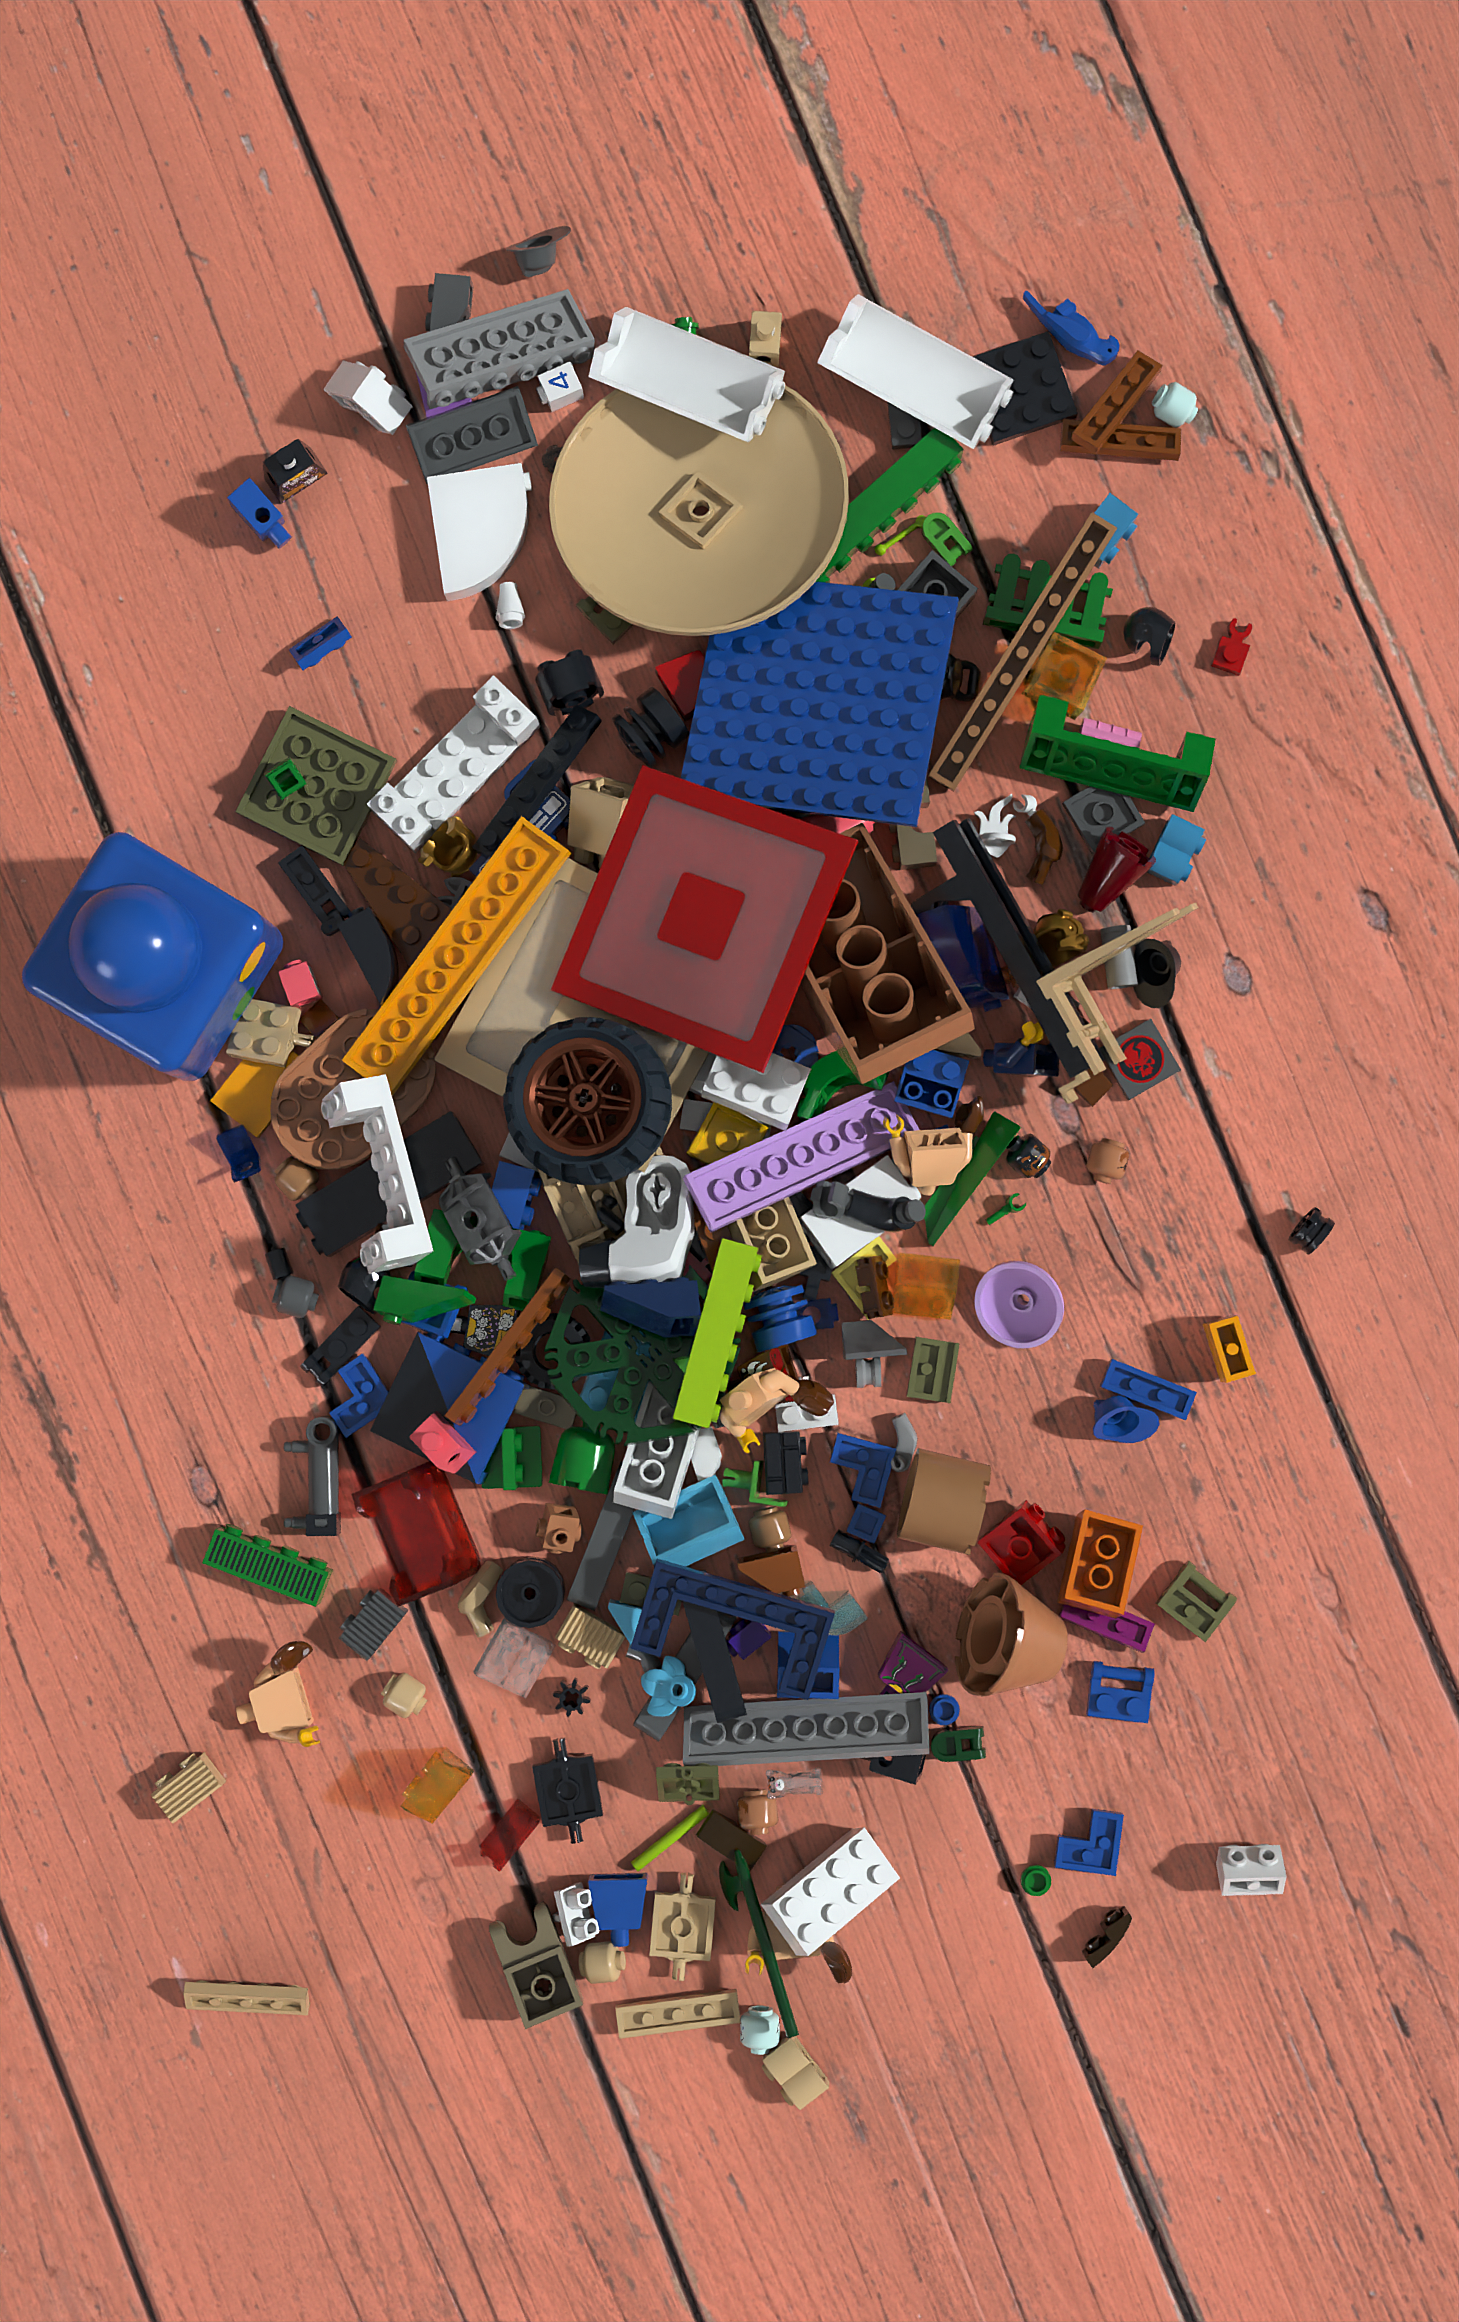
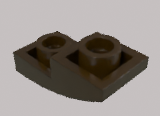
M715 1810L711 1811L696 1834L699 1839L734 1862L735 1850H740L748 1864L749 1871L752 1870L767 1847L762 1839L750 1835L749 1832L740 1828L737 1822Z
M1125 1906L1121 1909L1117 1907L1107 1912L1103 1917L1104 1921L1100 1923L1106 1934L1102 1937L1097 1935L1085 1944L1086 1948L1082 1950V1953L1092 1969L1115 1949L1129 1928L1132 1917Z

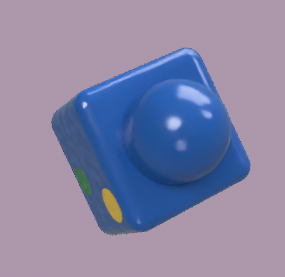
M115 832L102 840L29 957L22 971V982L27 991L155 1070L183 1081H195L206 1074L283 948V938L277 927L248 905L134 836L124 832Z

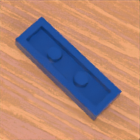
M1110 1359L1100 1387L1183 1420L1187 1419L1197 1393L1114 1359Z

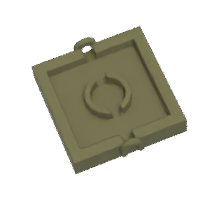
M668 1763L663 1767H656L659 1802L684 1801L685 1804L692 1805L695 1801L720 1800L718 1765L700 1763L695 1766H681L677 1763ZM688 1795L692 1796L691 1801L686 1800Z

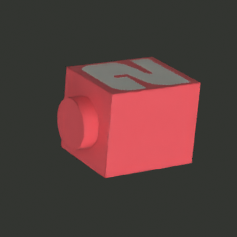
M300 959L285 964V969L278 972L290 1006L299 1008L323 999L313 969L308 962L302 963Z

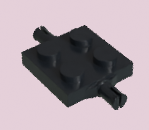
M557 1738L552 1740L556 1758L549 1762L533 1764L534 1780L543 1827L552 1825L568 1826L570 1842L575 1844L576 1836L578 1843L584 1841L580 1823L590 1818L603 1816V1807L593 1753L581 1756L568 1755L565 1738H560L559 1741Z

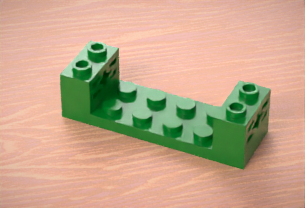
M1039 695L1027 731L1020 769L1194 812L1210 776L1215 738L1186 731L1176 758L1165 754H1158L1137 747L1082 735L1078 732L1063 730L1069 702Z

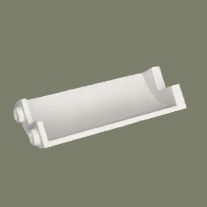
M859 294L849 302L838 328L828 337L817 362L972 449L976 447L979 441L986 442L993 429L990 423L999 407L1006 408L1013 395V391L1009 390L1014 381L1012 378Z
M628 307L614 313L608 341L595 348L589 377L746 442H749L756 434H762L766 426V418L775 399L779 400L785 389V382L782 381L785 373L784 370Z

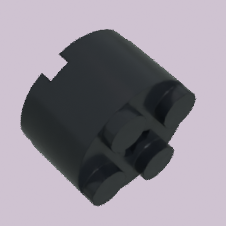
M582 650L571 651L563 659L556 662L552 660L546 661L537 667L539 673L535 681L547 711L552 716H556L554 711H561L562 715H569L576 704L586 709L594 704L592 699L598 694L601 698L604 694V689L593 662L589 656L583 654Z

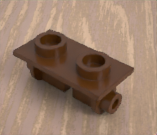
M882 1255L858 1259V1266H855L859 1287L870 1286V1291L860 1293L864 1314H867L868 1319L893 1315L894 1298L891 1291L888 1290L886 1280L888 1278V1267L886 1262L883 1261Z

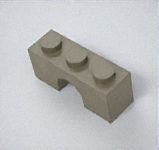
M927 775L921 808H928L930 804ZM889 824L890 833H895L896 844L892 845L893 863L899 862V870L933 867L936 865L937 855L933 832L920 833L913 830L911 826Z

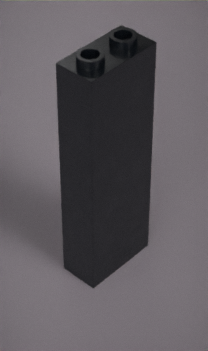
M452 1111L403 1139L420 1203L450 1184L449 1180L452 1177L444 1164L448 1159L456 1157L461 1170L466 1175L485 1164ZM371 1159L296 1204L299 1210L296 1213V1217L304 1229L309 1227L314 1235L311 1242L320 1255L324 1253L326 1257H332L375 1231L377 1223H387L386 1215L388 1210L385 1200H382L380 1197V1180L378 1172L374 1171Z

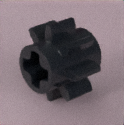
M576 1677L572 1684L568 1685L562 1680L560 1682L563 1689L562 1692L554 1691L553 1693L554 1697L560 1698V1702L556 1705L555 1709L558 1710L563 1707L567 1710V1717L575 1710L582 1715L584 1710L581 1704H587L591 1701V1698L584 1696V1692L587 1691L589 1686H579ZM567 1691L571 1694L576 1692L579 1694L576 1704L572 1700L569 1702L565 1700L568 1694Z

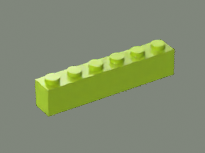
M725 1238L721 1239L673 1419L705 1428L710 1427L711 1421L717 1423L721 1405L716 1403L719 1391L723 1393L726 1391L729 1375L724 1374L727 1361L733 1363L738 1346L732 1344L735 1332H742L746 1315L740 1313L743 1302H750L754 1285L749 1284L752 1272L758 1273L762 1255L757 1254L758 1247Z

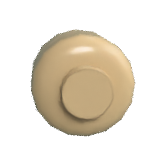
M401 1673L399 1676L394 1674L381 1692V1695L384 1696L383 1705L401 1718L409 1717L412 1712L418 1715L428 1701L423 1697L426 1692L425 1685L407 1673Z
M611 1941L589 1943L586 1945L584 1952L579 1954L580 1974L582 1977H586L591 1984L617 1981L621 1970H625L626 1967L624 1952L619 1951L618 1947H614Z

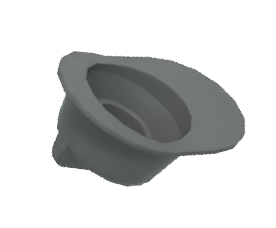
M560 226L542 231L521 243L506 247V250L514 252L518 266L525 277L543 274L549 271L556 261V242L567 236L571 232V228Z

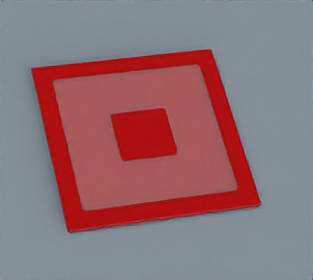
M642 765L550 990L764 1073L854 854L858 840Z

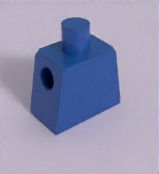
M250 477L227 497L233 510L262 541L269 537L280 549L292 538L282 526L285 523L283 515ZM264 515H267L269 517V520L265 523H261L259 521V518Z
M648 1873L590 1874L588 1883L595 1920L598 1922L599 1930L611 1931V1943L614 1947L628 1946L629 1929L641 1928Z

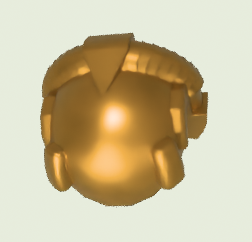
M449 817L421 848V856L418 862L426 868L433 863L444 872L450 873L451 877H460V874L468 871L476 860L477 852L472 846L477 839L474 833L462 823L460 817Z
M1058 909L1057 913L1043 915L1038 919L1034 929V934L1053 967L1080 955L1087 950L1089 945V937L1083 934L1084 929L1081 923L1072 918V912L1065 909Z

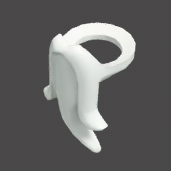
M1012 794L992 807L988 821L983 812H974L980 820L979 836L989 854L995 858L1000 857L1016 841L1015 836L1008 834V822L1016 816L1008 814L1000 822V811L1011 801Z

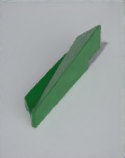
M994 1111L980 1138L977 1136L973 1138L971 1161L957 1174L954 1183L951 1185H939L924 1205L926 1209L924 1220L928 1245L933 1247L1018 1133L1021 1128L1018 1124Z

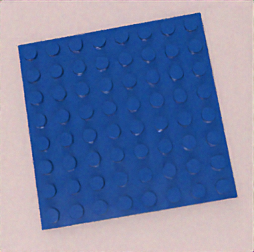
M815 582L800 598L768 619L746 628L710 635L681 779L768 809L917 827L959 598Z

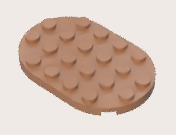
M360 1009L337 1020L283 1071L274 1086L271 1096V1121L274 1131L283 1147L293 1157L309 1166L329 1170L343 1169L364 1161L372 1154L370 1143L365 1140L363 1134L364 1122L330 1128L328 1119H324L322 1115L321 1104L323 1102L322 1099L339 1083L364 1078L344 1063L342 1059L379 1009ZM431 1044L392 1096L400 1127L423 1106L433 1088L436 1064Z

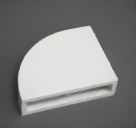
M521 463L427 477L443 591L447 601L466 598L485 590L500 579L516 560L527 533L529 519L527 491L532 490L529 472H523Z

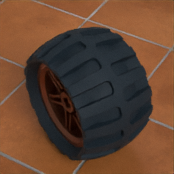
M577 1017L546 1027L544 1031L531 1038L522 1047L521 1053L511 1065L507 1075L503 1106L508 1129L515 1144L526 1159L536 1168L563 1182L578 1185H599L616 1181L633 1173L656 1152L663 1141L670 1122L672 1093L669 1077L663 1062L643 1037L615 1021L595 1017ZM591 1064L597 1065L599 1069L593 1076L587 1073V1069ZM563 1075L568 1076L570 1084L567 1087H561L558 1084L559 1077ZM615 1084H620L622 1087V1092L618 1096L611 1093V1088ZM586 1092H588V1095L592 1097V1102H586L585 1107H583L584 1104L579 1101V1098L585 1097ZM557 1106L564 1108L559 1118L553 1115V1109ZM609 1115H615L617 1118L613 1126L606 1124V1119ZM580 1126H586L588 1129V1133L584 1137L577 1135V1129Z

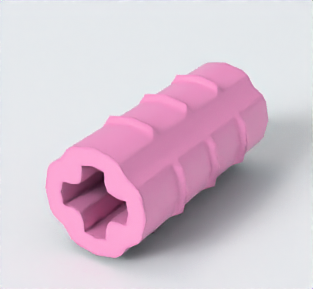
M1087 718L1082 720L1079 733L1082 735L1139 748L1142 737L1140 732Z

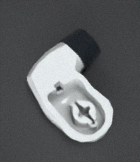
M657 1155L653 1156L645 1173L637 1169L629 1174L626 1180L627 1209L624 1222L625 1234L616 1240L610 1237L581 1244L579 1249V1272L583 1286L604 1288V1286H609L610 1283L615 1281H625L627 1284H640L641 1281L647 1279H655L658 1282H670L674 1278L682 1277L687 1255L694 1237L693 1198L683 1180V1177L690 1173L686 1163L674 1156Z

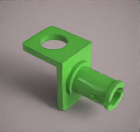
M763 1460L754 1461V1467L751 1472L725 1468L723 1476L734 1477L735 1479H723V1487L749 1490V1502L780 1507L788 1505L786 1500L759 1496Z

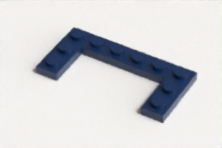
M657 1558L630 1649L658 1657L661 1656L676 1602L679 1599L795 1633L780 1682L779 1692L809 1700L835 1610Z

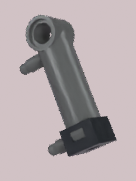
M321 1416L310 1421L306 1429L308 1441L284 1443L285 1452L308 1453V1514H306V1517L284 1519L285 1528L306 1529V1536H337L341 1533L338 1440L341 1430L331 1416ZM320 1423H325L330 1428V1436L326 1440L319 1438L316 1429Z

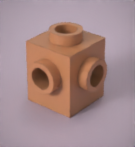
M546 1503L543 1518H539L536 1524V1537H539L542 1548L556 1554H560L563 1551H573L574 1542H579L581 1536L580 1518L576 1507Z

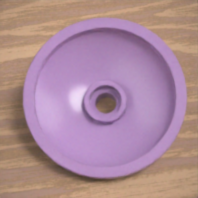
M1008 1261L994 1266L982 1277L975 1292V1310L981 1325L991 1337L1010 1347L1024 1349L1045 1343L1056 1333L1063 1320L1064 1301L1057 1283L1046 1271L1028 1262ZM1021 1294L1027 1295L1029 1301H1024L1021 1298Z

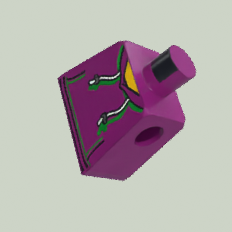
M900 1631L878 1672V1677L887 1684L879 1695L927 1692L948 1672V1668Z

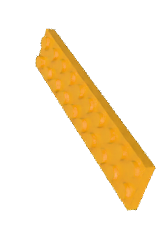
M521 816L342 1061L364 1078L386 1074L390 1092L393 1096L570 856L571 852Z

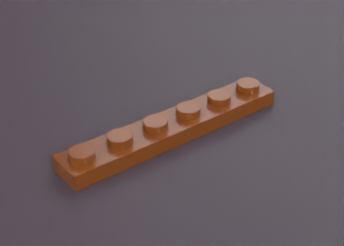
M554 1268L445 1414V1417L459 1426L464 1422L468 1423L477 1412L475 1406L482 1397L487 1398L496 1386L494 1383L500 1373L504 1374L509 1370L514 1362L512 1357L519 1348L523 1349L530 1342L533 1336L531 1331L537 1323L542 1324L551 1312L549 1307L556 1298L559 1300L565 1295L569 1288L567 1283L571 1278L558 1268Z

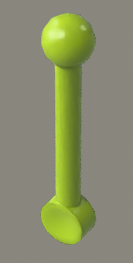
M919 515L914 524L885 544H878L875 547V553L879 556L884 555L886 549L915 529L922 528L926 517Z

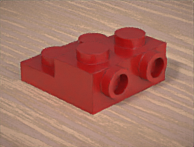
M1027 1500L1007 1514L999 1524L979 1538L977 1542L999 1569L1020 1585L1024 1584L1059 1557L1066 1547L1063 1543L1065 1541L1063 1533L1055 1526L1050 1528L1043 1520L1045 1513L1036 1503L1030 1505Z

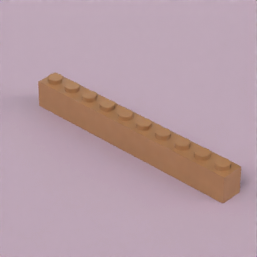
M1091 512L928 775L930 778L954 792L1114 535L1117 527Z

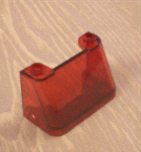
M428 1461L351 1494L355 1509L360 1515L366 1519L377 1518L396 1564L398 1573L391 1577L389 1591L397 1607L451 1587L478 1573L481 1568L480 1555L444 1470L436 1467L433 1462Z

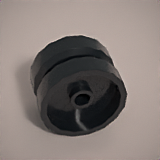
M530 1556L517 1560L505 1570L498 1581L496 1600L499 1610L508 1621L516 1626L533 1628L544 1625L554 1618L564 1601L566 1588L563 1575L556 1565L545 1558ZM527 1588H533L536 1596L532 1595L531 1598L526 1596Z

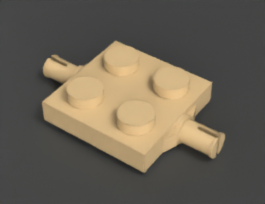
M252 999L230 1034L231 1037L226 1054L229 1057L286 1068L289 1054L295 1045L309 1047L314 1042V1036L298 1033V1022L302 1012L299 1008Z
M681 1873L680 1891L673 1893L655 1891L649 1956L665 1957L673 1961L672 1979L677 1980L678 1968H680L679 1981L685 1980L686 1962L693 1960L710 1961L716 1897L701 1896L692 1892L694 1874L688 1873L687 1885H685L686 1873Z

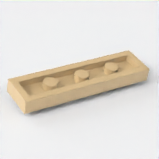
M200 1980L185 1982L183 1991L186 2009L308 2015L310 2006L308 1988H302L297 1985L279 1987L264 1983L257 1985H241L237 1982L219 1984Z
M737 1989L618 2004L615 2007L619 2039L741 2023Z

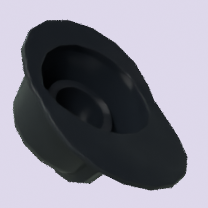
M1145 939L1139 942L1135 948L1134 959L1138 985L1133 987L1137 998L1144 1005L1150 1008H1161L1167 1005L1173 997L1175 978L1180 971L1181 958L1178 951L1172 946L1171 941L1165 940L1160 942L1156 939Z

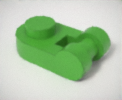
M939 512L932 513L924 520L922 526L924 539L949 565L953 566L957 563L956 559L962 554L966 556L973 550L969 541L945 514ZM951 538L955 546L948 550L944 543Z

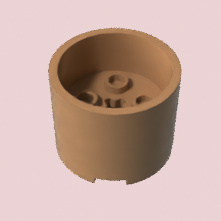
M918 1448L912 1461L903 1495L897 1538L970 1555V1545L975 1546L986 1508L987 1490H985V1485L989 1486L991 1466Z

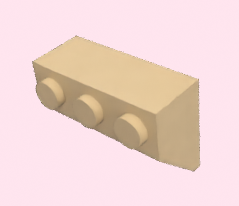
M789 1197L727 1225L733 1241L758 1247L757 1254L762 1255L758 1273L752 1272L749 1280L750 1284L754 1285L753 1292L781 1282L817 1264Z

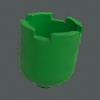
M584 1422L582 1427L572 1426L567 1428L559 1439L548 1483L607 1495L615 1455L613 1438L607 1433L604 1439L600 1438L601 1425L598 1426L595 1435Z

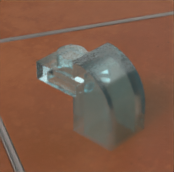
M812 1581L802 1588L805 1594L801 1597L802 1601L835 1610L828 1635L846 1634L868 1619L849 1590L834 1602L828 1604Z

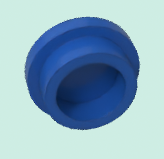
M938 1695L933 1698L929 1705L930 1716L937 1724L950 1725L959 1716V1704L950 1695Z

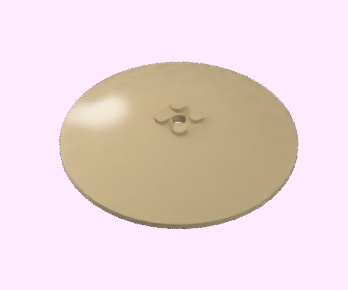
M785 385L781 398L779 400L775 399L766 418V426L762 434H756L749 442H746L622 390L615 389L591 408L575 426L559 454L552 475L549 497L550 520L557 549L565 566L585 593L601 607L633 625L651 631L683 636L721 634L749 627L784 610L800 598L824 572L840 543L847 520L849 490L846 465L840 446L823 417L807 400ZM698 506H705L709 509L703 516H697L693 513V510Z

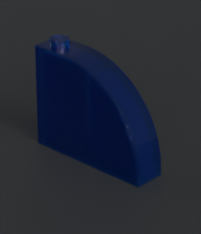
M943 905L918 914L922 927L968 1007L984 1008L985 1012L1001 1008V1002L1010 999L992 937L975 907Z

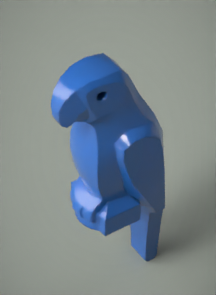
M1028 291L1023 293V300L1066 350L1103 366L1111 363L1116 358L1120 346L1118 340L1112 335L1109 336V339L1099 338L1093 325L1084 316L1076 312V305L1068 298L1051 313L1046 311Z

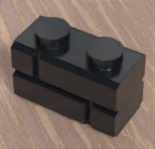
M799 1430L763 1432L766 1495L803 1493V1486L808 1485L807 1467H801V1455H807L806 1437H800Z

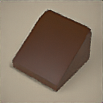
M320 999L299 1020L318 1039L340 1018Z
M1090 1068L1087 1070L1090 1079L1073 1089L1093 1107L1109 1091L1113 1084L1102 1072L1094 1075Z

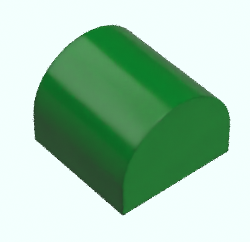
M290 757L264 773L281 800L307 784Z

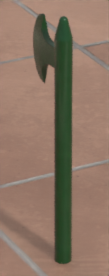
M737 1849L735 1850V1867L738 1875H731L725 1862L722 1861L719 1866L721 1888L727 1902L736 1911H739L737 1894L740 1891L744 1893L787 2038L799 2035L748 1864L740 1850Z

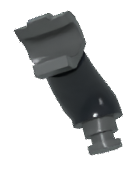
M828 1181L818 1182L816 1187L812 1189L810 1198L813 1202V1213L818 1216L840 1219L845 1215L866 1226L893 1233L912 1228L916 1222L922 1221L926 1214L925 1206L920 1200H911L904 1196L897 1198L879 1197L856 1189L849 1191L848 1186L837 1181L832 1183Z

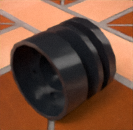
M650 687L636 699L642 711L640 714H637L628 706L624 708V713L630 722H627L620 714H616L612 718L619 737L625 746L649 768L657 764L650 751L653 750L659 758L663 759L666 757L661 745L663 741L676 749L689 738L690 734L676 711L654 687Z

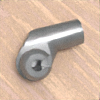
M629 1645L625 1657L641 1662L644 1673L652 1669L662 1670L658 1656L630 1649L631 1645Z

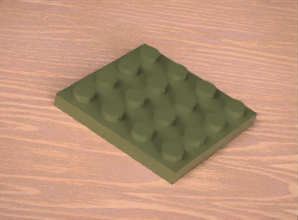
M289 706L235 812L344 866L349 852L354 847L371 813L367 803L385 786L397 760ZM290 757L307 784L281 800L264 773Z

